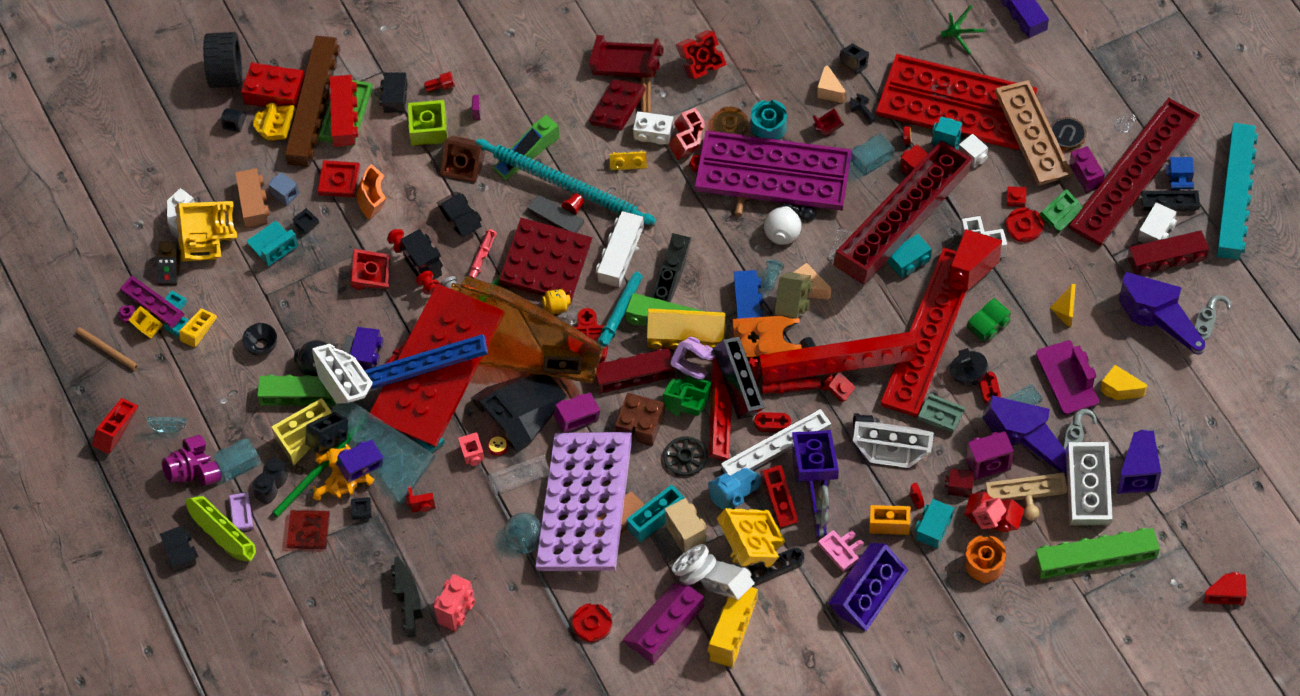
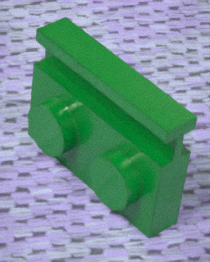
M1065 189L1041 211L1040 215L1052 228L1054 227L1057 230V233H1060L1074 220L1083 207Z

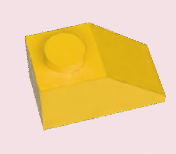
M1114 365L1102 380L1100 391L1105 396L1112 397L1115 400L1144 397L1148 385L1117 365Z

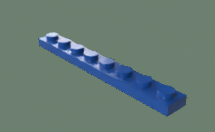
M481 334L364 370L372 381L370 390L487 355L486 338Z

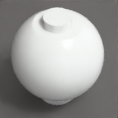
M790 207L776 208L767 215L764 221L765 234L775 244H790L798 238L801 232V220Z

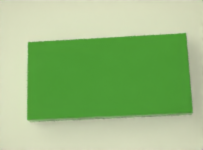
M353 80V82H357V92L354 93V97L357 96L358 107H355V111L358 112V122L355 123V127L358 126L360 131L373 90V83ZM330 100L319 134V141L333 143Z

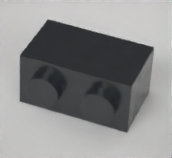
M384 72V80L380 82L383 94L379 95V105L383 106L384 113H406L408 88L406 73Z

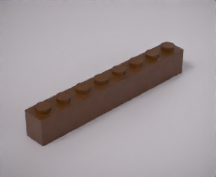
M315 35L285 152L288 165L309 167L310 161L314 159V145L318 144L317 133L322 128L321 117L325 115V101L329 99L330 76H333V70L335 71L337 68L336 57L340 55L341 46L338 45L337 38Z

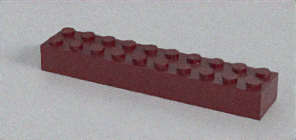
M941 140L836 250L833 266L865 285L969 173L972 158Z

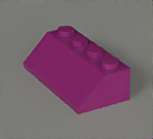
M672 583L622 639V642L654 665L704 608V596L689 585Z

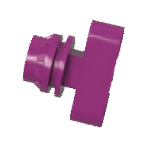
M200 434L183 439V448L171 452L168 457L162 459L163 474L169 483L175 481L179 483L190 482L194 479V475H197L203 486L222 480L221 471L216 461L209 462L211 457L209 455L206 456L204 453L207 444Z

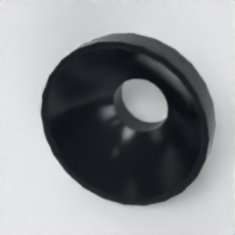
M253 324L243 333V345L253 355H266L276 347L277 333L269 324ZM261 340L267 342L264 348H258L256 344Z

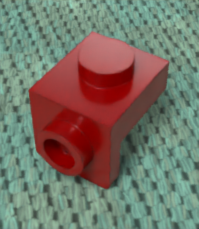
M840 372L827 375L823 380L824 385L821 387L823 391L829 390L841 402L846 401L856 388Z
M408 487L409 494H406L405 498L407 506L412 508V513L419 511L427 512L436 508L433 492L413 496L412 487Z

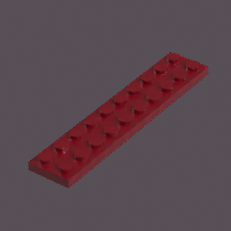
M1168 97L1074 218L1069 229L1102 247L1141 196L1142 191H1145L1200 119V114Z

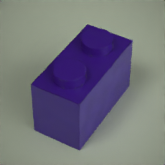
M357 327L350 355L356 358L363 370L374 368L375 365L379 364L380 355L378 352L379 348L382 349L384 343L380 330Z
M371 439L367 442L362 441L358 443L356 447L350 450L345 449L341 451L337 457L336 465L349 483L382 467L384 457Z

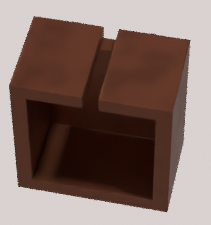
M627 393L615 424L616 432H631L633 441L634 428L636 429V442L653 446L665 415L664 402Z

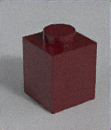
M950 468V476L945 477V487L948 488V495L969 497L972 494L974 471Z

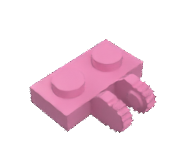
M833 530L819 540L818 545L844 573L857 563L859 557L855 552L864 543L858 540L851 546H848L847 544L854 539L856 534L850 531L840 538Z

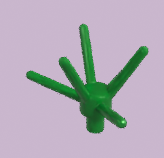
M972 5L968 6L955 23L953 22L952 13H949L950 25L948 29L941 31L943 38L948 36L956 37L968 54H971V51L959 35L961 33H982L985 31L984 29L975 28L961 29L960 24L967 17V13L973 7Z

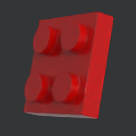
M323 160L318 195L355 197L360 163Z

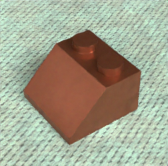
M452 135L445 139L440 175L476 182L485 157L482 146L475 144L476 140Z

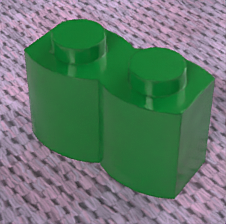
M993 298L968 320L967 328L983 342L988 339L992 340L996 336L997 330L1001 327L1005 328L1010 323L1011 312Z

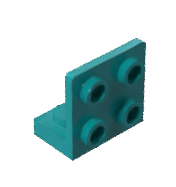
M274 221L247 240V244L268 267L299 246L296 234L292 230L287 232L277 221Z

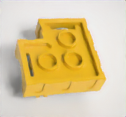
M233 201L179 203L175 206L181 262L217 260L221 257L220 241H233L237 238V232L234 229L232 219ZM224 212H226L227 226H226V222H225V213H224ZM209 252V255H203V256H194V255H191V253Z
M725 508L717 517L733 550V553L730 555L731 558H734L732 560L733 563L747 566L751 563L762 561L765 567H771L779 558L775 551L784 544L785 540L769 510H732Z

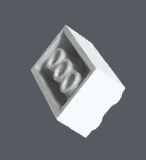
M1069 442L1066 447L1069 525H1110L1112 521L1109 442Z

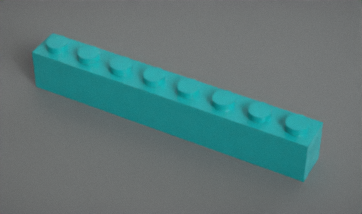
M1233 123L1216 257L1239 260L1240 254L1245 252L1246 242H1243V237L1247 236L1248 226L1244 225L1245 221L1248 222L1250 212L1246 210V207L1250 206L1251 195H1248V190H1252L1253 179H1250V175H1253L1255 164L1251 163L1252 159L1255 160L1256 149L1253 148V145L1257 144L1258 133H1255V125Z

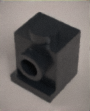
M853 43L841 50L839 55L840 63L853 69L854 74L867 68L868 51Z

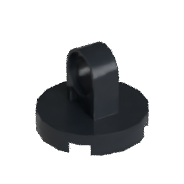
M968 348L959 350V355L953 359L950 365V373L956 383H962L963 386H972L980 383L983 380L982 377L989 372L987 359L980 352L969 351Z

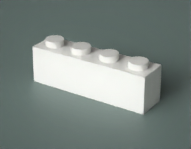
M623 211L620 217L615 220L614 232L610 233L608 237V247L603 249L602 262L597 264L595 274L598 275V282L618 288L621 286L644 228L642 216Z

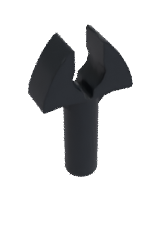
M857 93L856 98L861 102L859 104L851 97V111L860 110L866 119L873 123L876 118L866 107V104H869V98Z

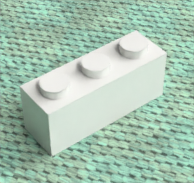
M716 561L713 569L700 580L707 591L734 599H739L755 584L751 579V573L745 567L741 568L723 561Z

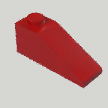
M121 398L96 428L92 447L110 454L132 420L138 405Z
M782 465L760 470L759 473L779 528L799 522Z

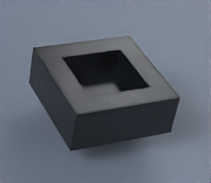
M307 208L292 219L293 223L304 234L319 224L318 218Z
M370 497L351 499L352 520L372 518Z

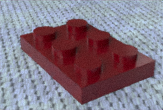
M613 79L590 117V124L622 131L646 90L645 86Z

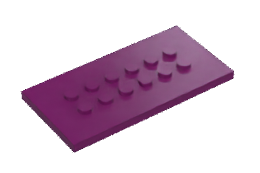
M706 130L695 191L843 211L852 149Z

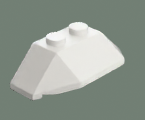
M331 344L312 348L318 377L336 403H349L366 397L372 387V381L354 356L336 349Z
M856 421L853 442L870 463L910 468L931 453L934 432L876 422Z

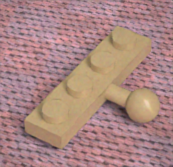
M1064 473L987 482L985 484L986 493L992 498H1000L1001 501L1025 499L1024 516L1030 521L1036 520L1040 514L1038 507L1033 503V498L1067 494L1068 491Z

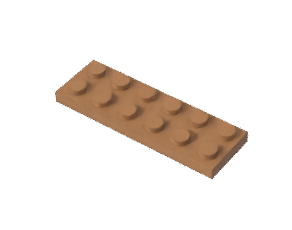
M1029 80L996 88L994 93L1037 186L1070 178L1072 171Z

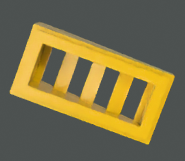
M201 308L179 331L180 341L195 348L217 319V315Z

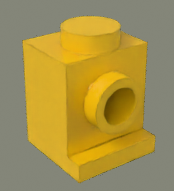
M142 306L128 320L151 339L163 326L158 319Z

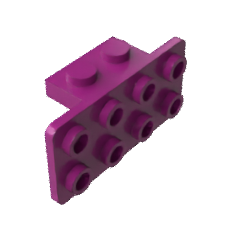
M1067 340L1036 351L1037 359L1064 415L1099 404V398L1093 387L1096 373L1093 367L1090 368L1088 355L1085 351H1082L1080 345L1074 347L1072 341Z

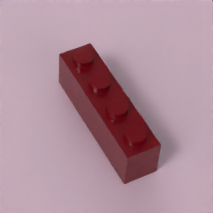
M1202 230L1129 247L1127 258L1134 274L1146 275L1157 270L1163 271L1174 266L1180 267L1191 262H1201L1207 259L1209 247Z
M658 349L646 354L639 353L636 356L621 357L614 361H603L594 365L599 393L602 394L674 378V367L671 365L672 358L669 349Z

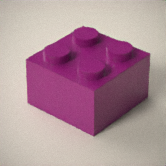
M994 432L987 437L975 438L968 442L966 463L969 470L974 471V481L1011 470L1014 450L1006 432Z

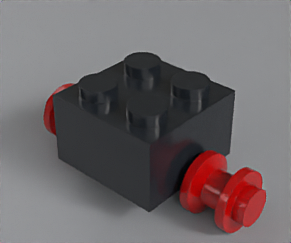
M402 229L390 231L387 242L394 244L393 250L395 253L403 252L404 260L417 277L416 283L419 286H423L422 292L425 295H431L436 284H440L436 278L442 276L441 268L443 265L439 259L441 257L439 250L436 247H432L429 236L423 234L420 229L405 237Z

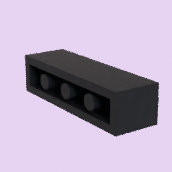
M740 337L722 340L713 348L737 418L753 417L765 407Z

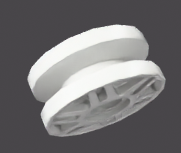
M700 544L690 548L673 564L672 571L675 575L680 576L679 579L682 584L692 585L698 582L715 566L716 558L713 554H708L709 550L706 545Z

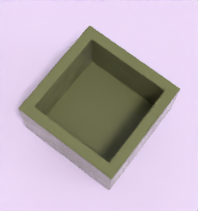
M788 272L780 276L775 308L776 315L798 318L809 310L810 300H808V295L813 287V281H810L811 275Z

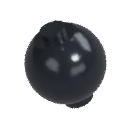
M312 340L295 351L294 362L298 364L300 370L305 375L318 376L312 348L327 345L328 343L321 340Z

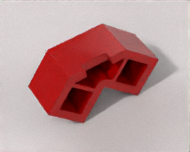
M696 107L681 113L674 122L679 134L675 135L669 143V147L677 160L693 154L701 142L705 121Z
M985 491L970 494L964 515L972 523L979 525L973 512L984 500L993 498ZM1013 499L1003 500L1002 503L1007 511L1001 516V520L997 522L998 526L991 529L1002 532L1018 530L1024 508Z

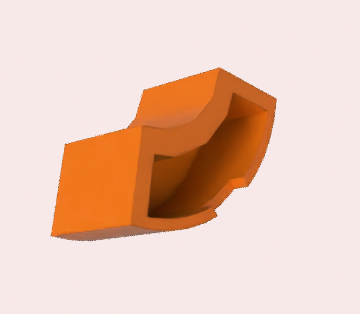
M372 164L366 169L357 188L358 205L368 219L381 210L386 200V196L381 190V183L385 176Z

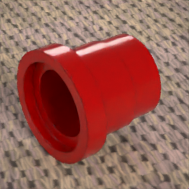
M574 193L568 200H564L561 206L565 210L577 215L579 209L584 204V199L579 194Z

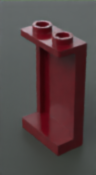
M597 35L589 60V67L593 75L655 78L656 71L660 68L659 60L660 56H663L664 47L661 45L659 38H655L654 44L606 42L604 35Z

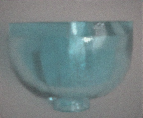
M526 512L513 515L507 521L504 528L505 541L508 547L517 550L519 553H529L539 547L542 526L540 520L533 514Z

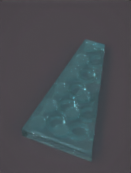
M354 402L336 403L331 411L348 419V434L356 444L362 441L367 442L371 439L374 441L384 457L382 467L376 469V471L399 502L403 504L406 499L405 495L409 494L408 487H412L413 490L436 456Z

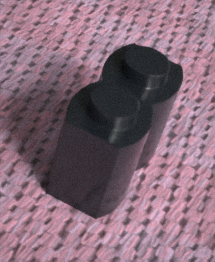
M274 457L266 462L263 473L256 477L252 486L257 500L268 505L275 499L278 489L285 484L288 478L284 462Z
M181 525L160 533L174 573L197 564L195 558L198 557L195 546L190 547L189 542L192 541L188 530L184 531Z

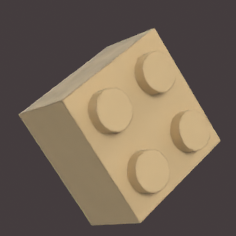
M686 498L665 508L666 528L682 553L696 545H706L707 526L704 520L698 518L695 506L692 503L689 504Z

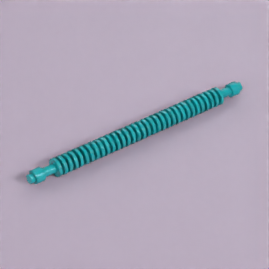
M476 140L475 144L481 145L482 151L493 153V158H497L520 170L523 169L524 172L527 171L528 174L537 178L540 177V179H544L548 183L557 184V187H561L566 191L577 193L582 198L588 201L591 200V202H595L597 205H604V208H608V210H612L617 214L623 211L642 216L644 224L654 226L657 221L654 215L638 211V206H634V204H630L625 200L621 201L620 198L611 194L608 195L607 192L604 193V191L598 188L595 189L594 186L591 187V185L578 181L574 177H570L565 173L561 174L556 169L547 165L544 166V164H540V162H536L513 150L510 151L509 148L506 149V147L500 144L495 147L489 144L487 140Z

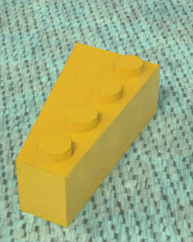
M750 587L739 599L726 597V605L721 609L719 622L715 626L714 634L707 649V653H710V661L734 667L758 599V589Z

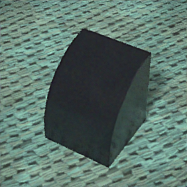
M226 108L220 118L223 129L241 132L247 113Z

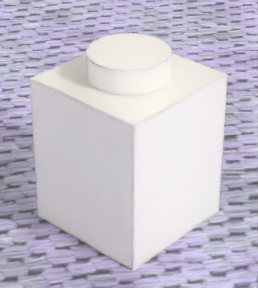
M970 135L959 144V151L972 158L971 166L973 168L987 160L988 147L975 135Z

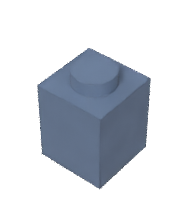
M281 172L276 177H273L268 184L271 195L287 206L300 194L297 183Z

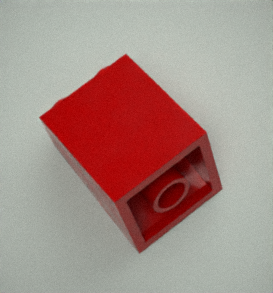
M966 229L951 265L949 286L965 291L972 288L999 263L1002 240Z

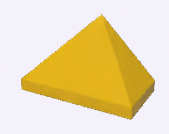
M1071 284L1050 307L1069 327H1071L1073 319L1076 284Z

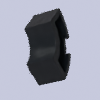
M454 192L436 202L446 220L454 223L456 226L454 230L461 237H465L482 227L480 223L482 219L479 213L471 209L464 194Z

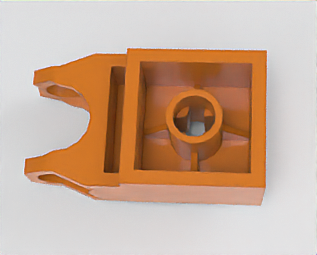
M778 315L732 319L733 337H740L746 357L802 349L801 344L787 343L783 339L785 327L793 323H800L799 318H787ZM753 331L758 335V339L755 342L748 339V335H751Z

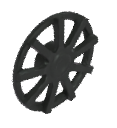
M688 436L679 437L672 440L666 446L664 462L666 467L677 476H694V474L704 469L707 462V450L703 443L696 438ZM684 440V447L680 448L676 442ZM688 440L696 442L691 449L688 448ZM673 445L678 453L668 452L670 446ZM701 446L703 452L694 454L693 452ZM667 456L677 457V459L668 462ZM704 457L702 463L694 460V458ZM680 462L678 470L672 467V465ZM690 463H693L699 467L695 470H692ZM685 464L687 465L689 472H681Z

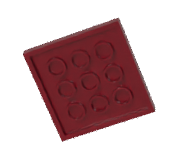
M520 218L499 283L545 296L547 291L562 289L566 295L570 296L572 303L593 237Z

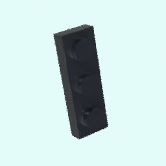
M1199 190L1142 191L1141 194L1143 211H1151L1155 203L1172 210L1200 209Z

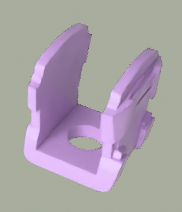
M690 336L679 343L671 360V365L686 375L697 379H704L708 371L699 365L687 361L684 357L688 349L702 359L712 360L716 355L713 348L700 344L699 339Z

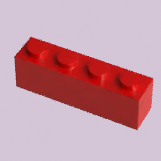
M352 75L330 76L331 130L334 147L356 145V138L359 137L358 126L355 127V123L358 122V112L355 111V107H358L357 96L354 97V93L357 92V82H353Z

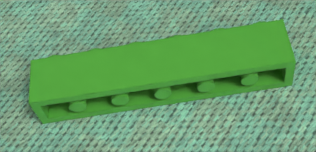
M1141 528L1134 532L1128 533L1123 531L1117 535H1102L1090 540L1084 538L1073 543L1062 542L1051 547L1045 545L1036 549L1035 561L1040 579L1155 559L1158 558L1160 548L1154 528Z

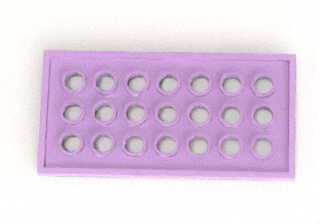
M631 432L555 433L536 561L537 571H616L632 443ZM591 448L596 449V451L592 454L587 453V451ZM609 448L615 449L613 453H606ZM570 449H577L575 453L568 454ZM569 465L575 466L572 470H565ZM587 465H594L591 470L584 469ZM606 465H613L610 470H604ZM586 481L592 482L588 487L582 486ZM605 481L611 482V484H609L606 487L601 486L602 483ZM565 482H573L569 487L563 486ZM564 498L570 499L566 504L561 503ZM583 498H589L587 503H580ZM602 498H609L606 503H599ZM603 513L607 515L604 520H597L599 515ZM561 515H568L565 520H558ZM580 515H587V518L584 520H578ZM566 532L563 537H556L557 533ZM578 532H585L582 537L575 536ZM596 532H605L603 536L595 537ZM578 548L583 549L580 554H573L574 550ZM556 549H563L561 554H553ZM595 549H602V552L599 554H593Z

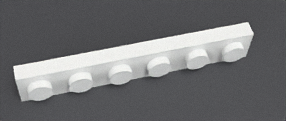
M820 409L721 463V468L729 475L743 468L754 470L791 450L792 432L823 431L831 428V423Z

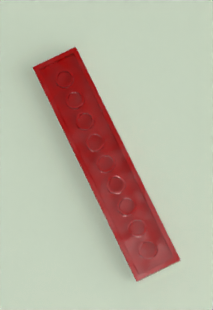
M944 247L942 249L909 331L914 336L917 360L896 363L881 400L882 407L916 418L919 415L967 294L965 290H957L949 286L951 265L957 251Z

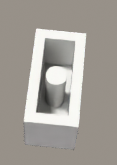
M1155 203L1139 230L1138 241L1145 244L1168 238L1169 230H1173L1177 223L1175 219L1176 211Z

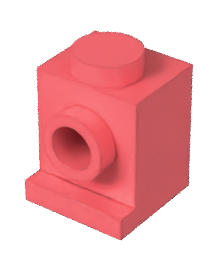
M477 432L458 438L466 465L475 466L485 459Z
M1000 498L984 500L973 512V515L982 530L997 527V522L1001 520V516L1007 510Z

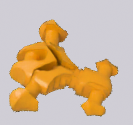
M345 444L346 447L341 449L331 448L327 453L315 454V462L320 465L321 462L329 460V467L333 471L330 477L325 480V485L316 488L315 485L313 486L312 498L316 501L321 500V495L327 492L335 495L338 499L342 498L341 495L349 493L351 496L357 487V483L366 482L368 486L373 484L374 479L369 473L348 483L336 465L337 457L341 451L351 449L348 444Z

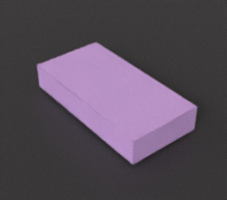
M249 492L229 495L232 523L241 532L254 530Z

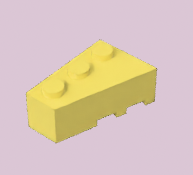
M322 398L271 426L275 439L293 466L310 450V447L305 445L306 425L332 413Z

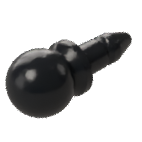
M789 203L781 204V207H790L798 214L799 218L802 217L806 222L813 221L816 217V212L811 207L801 205L799 208Z

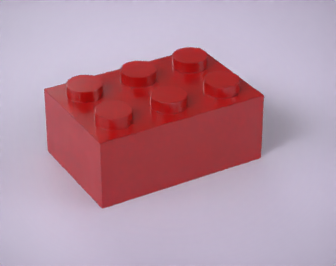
M251 62L241 91L244 104L266 107L267 104L275 103L277 107L293 105L297 109L305 78L304 71Z

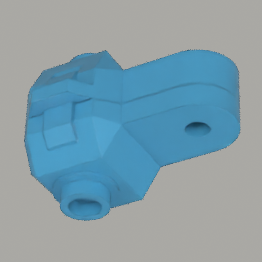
M743 468L732 475L725 473L708 482L710 498L716 506L723 510L725 508L733 509L744 503L743 497L759 488L761 476L749 468Z

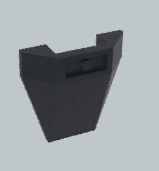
M542 370L488 386L472 396L471 400L481 412L486 411L504 431V437L515 452H518L534 440L553 416L555 405L565 400L567 394L548 373H543Z

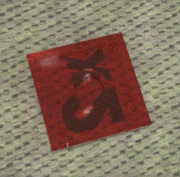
M290 510L287 549H327L330 511Z

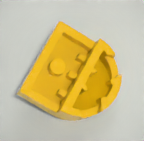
M270 103L266 105L267 109L262 113L257 112L253 126L264 139L269 141L287 139L296 112V108L293 105L277 107L275 103Z

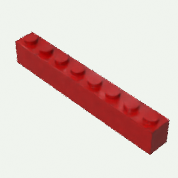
M905 332L759 355L763 382L765 384L917 360L913 333Z

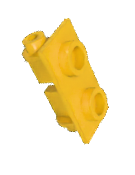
M642 150L641 152H613V154H609L610 170L647 168L646 152H642Z

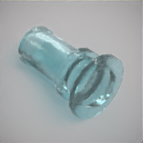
M767 260V273L762 287L769 290L770 286V290H774L777 276L780 275V270L784 269V264L776 260Z

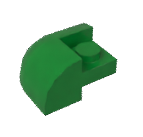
M686 376V379H672L663 393V402L666 409L678 417L682 412L699 416L701 410L704 411L712 382L692 376Z

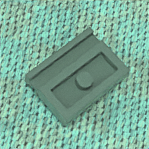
M929 393L918 415V420L954 434L965 412V407Z

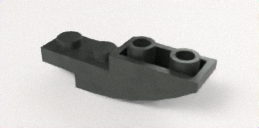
M672 233L651 298L671 302L687 260L686 255L691 237Z
M394 557V565H391L392 577H395V583H392L393 595H397L398 602H401V610L405 612V618H402L403 630L407 631L408 637H416L415 618H423L418 589L408 568L399 557Z

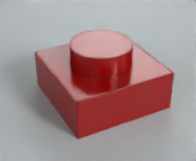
M1007 186V206L1025 207L1026 187Z

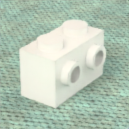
M637 111L633 128L634 140L669 145L674 129V117Z

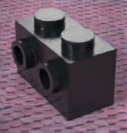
M333 412L307 424L305 445L314 451L322 452L347 440L348 419Z

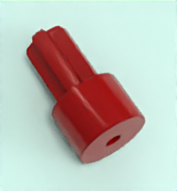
M452 72L439 74V78L424 82L425 90L430 92L440 88L446 90L455 87Z
M751 357L748 362L755 382L758 383L761 379V368L758 366V360Z

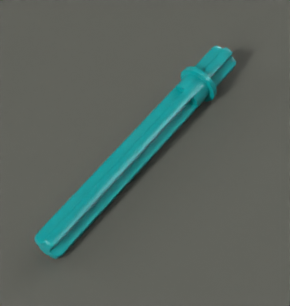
M638 271L632 274L606 326L601 329L602 334L598 339V345L602 348L608 346L611 339L616 336L615 331L627 310L632 294L636 292L643 279V275Z

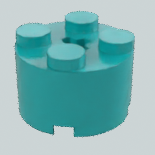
M762 100L752 107L750 116L751 132L755 137L779 140L785 135L787 131V111L782 103L776 100L766 102Z

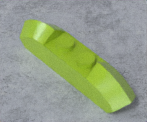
M204 496L185 499L187 509L195 523L202 527L203 531L209 534L218 545L222 546L228 555L240 561H252L256 553L255 544Z

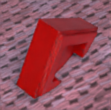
M917 482L911 484L909 495L918 510L925 507L921 490Z

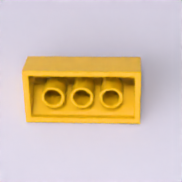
M648 308V348L656 350L672 349L676 351L679 343L690 336L699 339L700 344L714 348L725 339V313Z

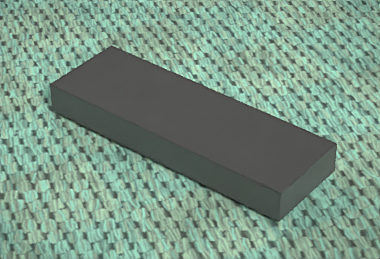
M539 194L528 206L529 212L557 228L577 233L584 224L582 218Z

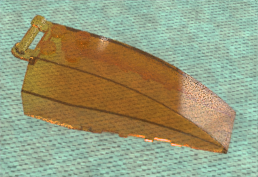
M466 276L461 284H451L450 289L505 311V315L487 348L488 354L482 357L479 366L513 369L517 372L525 371L536 375L544 374L554 378L562 377L567 380L593 384L604 348L596 341L553 314L503 287ZM542 345H561L582 355L581 374L543 373L540 362Z

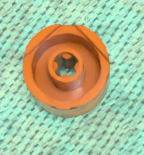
M977 536L972 539L967 546L964 565L968 574L981 583H988L997 579L1005 568V546L994 536Z

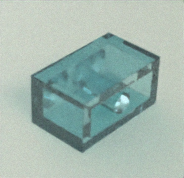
M881 133L871 137L866 143L856 146L851 151V162L863 176L868 175L894 158V147Z
M249 438L239 440L234 445L221 449L213 455L226 482L261 465L259 455Z

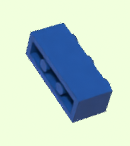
M756 270L734 271L737 318L764 316V310H760V305H763L762 293H758V289L761 288V277H757Z

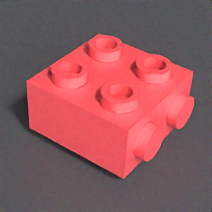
M455 574L452 575L450 580H446L441 596H437L433 604L439 625L455 632L459 626L463 625L466 619L465 614L468 609L471 610L475 603L471 581Z

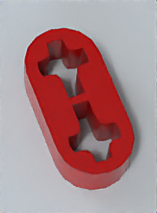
M991 371L988 374L986 373L982 377L983 380L979 383L985 405L990 400L989 392H992L993 396L1001 397L997 377ZM985 378H988V380L991 381L990 386H988L987 381H985Z
M760 412L754 418V425L760 432L778 433L791 426V418L785 413ZM761 419H765V425H761ZM781 420L785 421L784 426L780 425Z

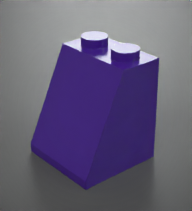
M1154 430L1134 432L1121 471L1117 489L1118 494L1157 491L1161 467Z

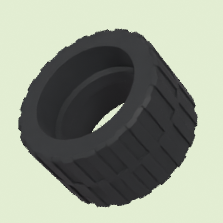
M237 33L205 34L203 56L208 86L210 88L240 86L242 82V58Z

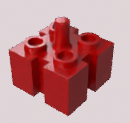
M706 30L695 35L696 40L688 38L675 44L680 58H684L687 61L683 65L688 78L697 79L708 74L706 69L717 70L727 65L722 51L716 50L715 46L719 45L714 31Z

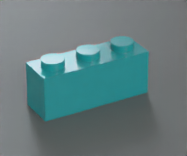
M671 484L626 519L627 530L641 543L666 523L665 508L681 501L685 497Z

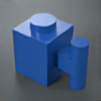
M1170 157L1169 164H1166L1165 173L1166 176H1169L1171 189H1194V182H1192L1194 176L1193 157Z

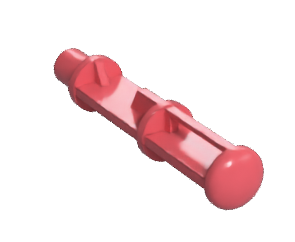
M492 229L486 231L478 253L470 267L471 272L468 278L471 280H475L477 274L481 272L482 262L490 252L494 238L497 236V233Z

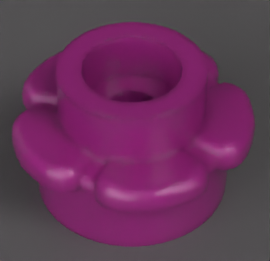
M131 305L122 306L119 309L118 318L124 323H130L128 320L135 312V308Z

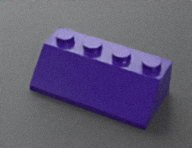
M870 543L828 604L839 617L861 630L867 631L908 572V568L886 543Z

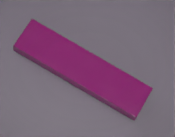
M131 276L120 288L122 293L172 329L185 315L181 310L134 276Z

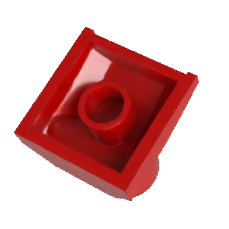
M354 249L350 265V285L356 290H363L366 287L388 289L391 255Z

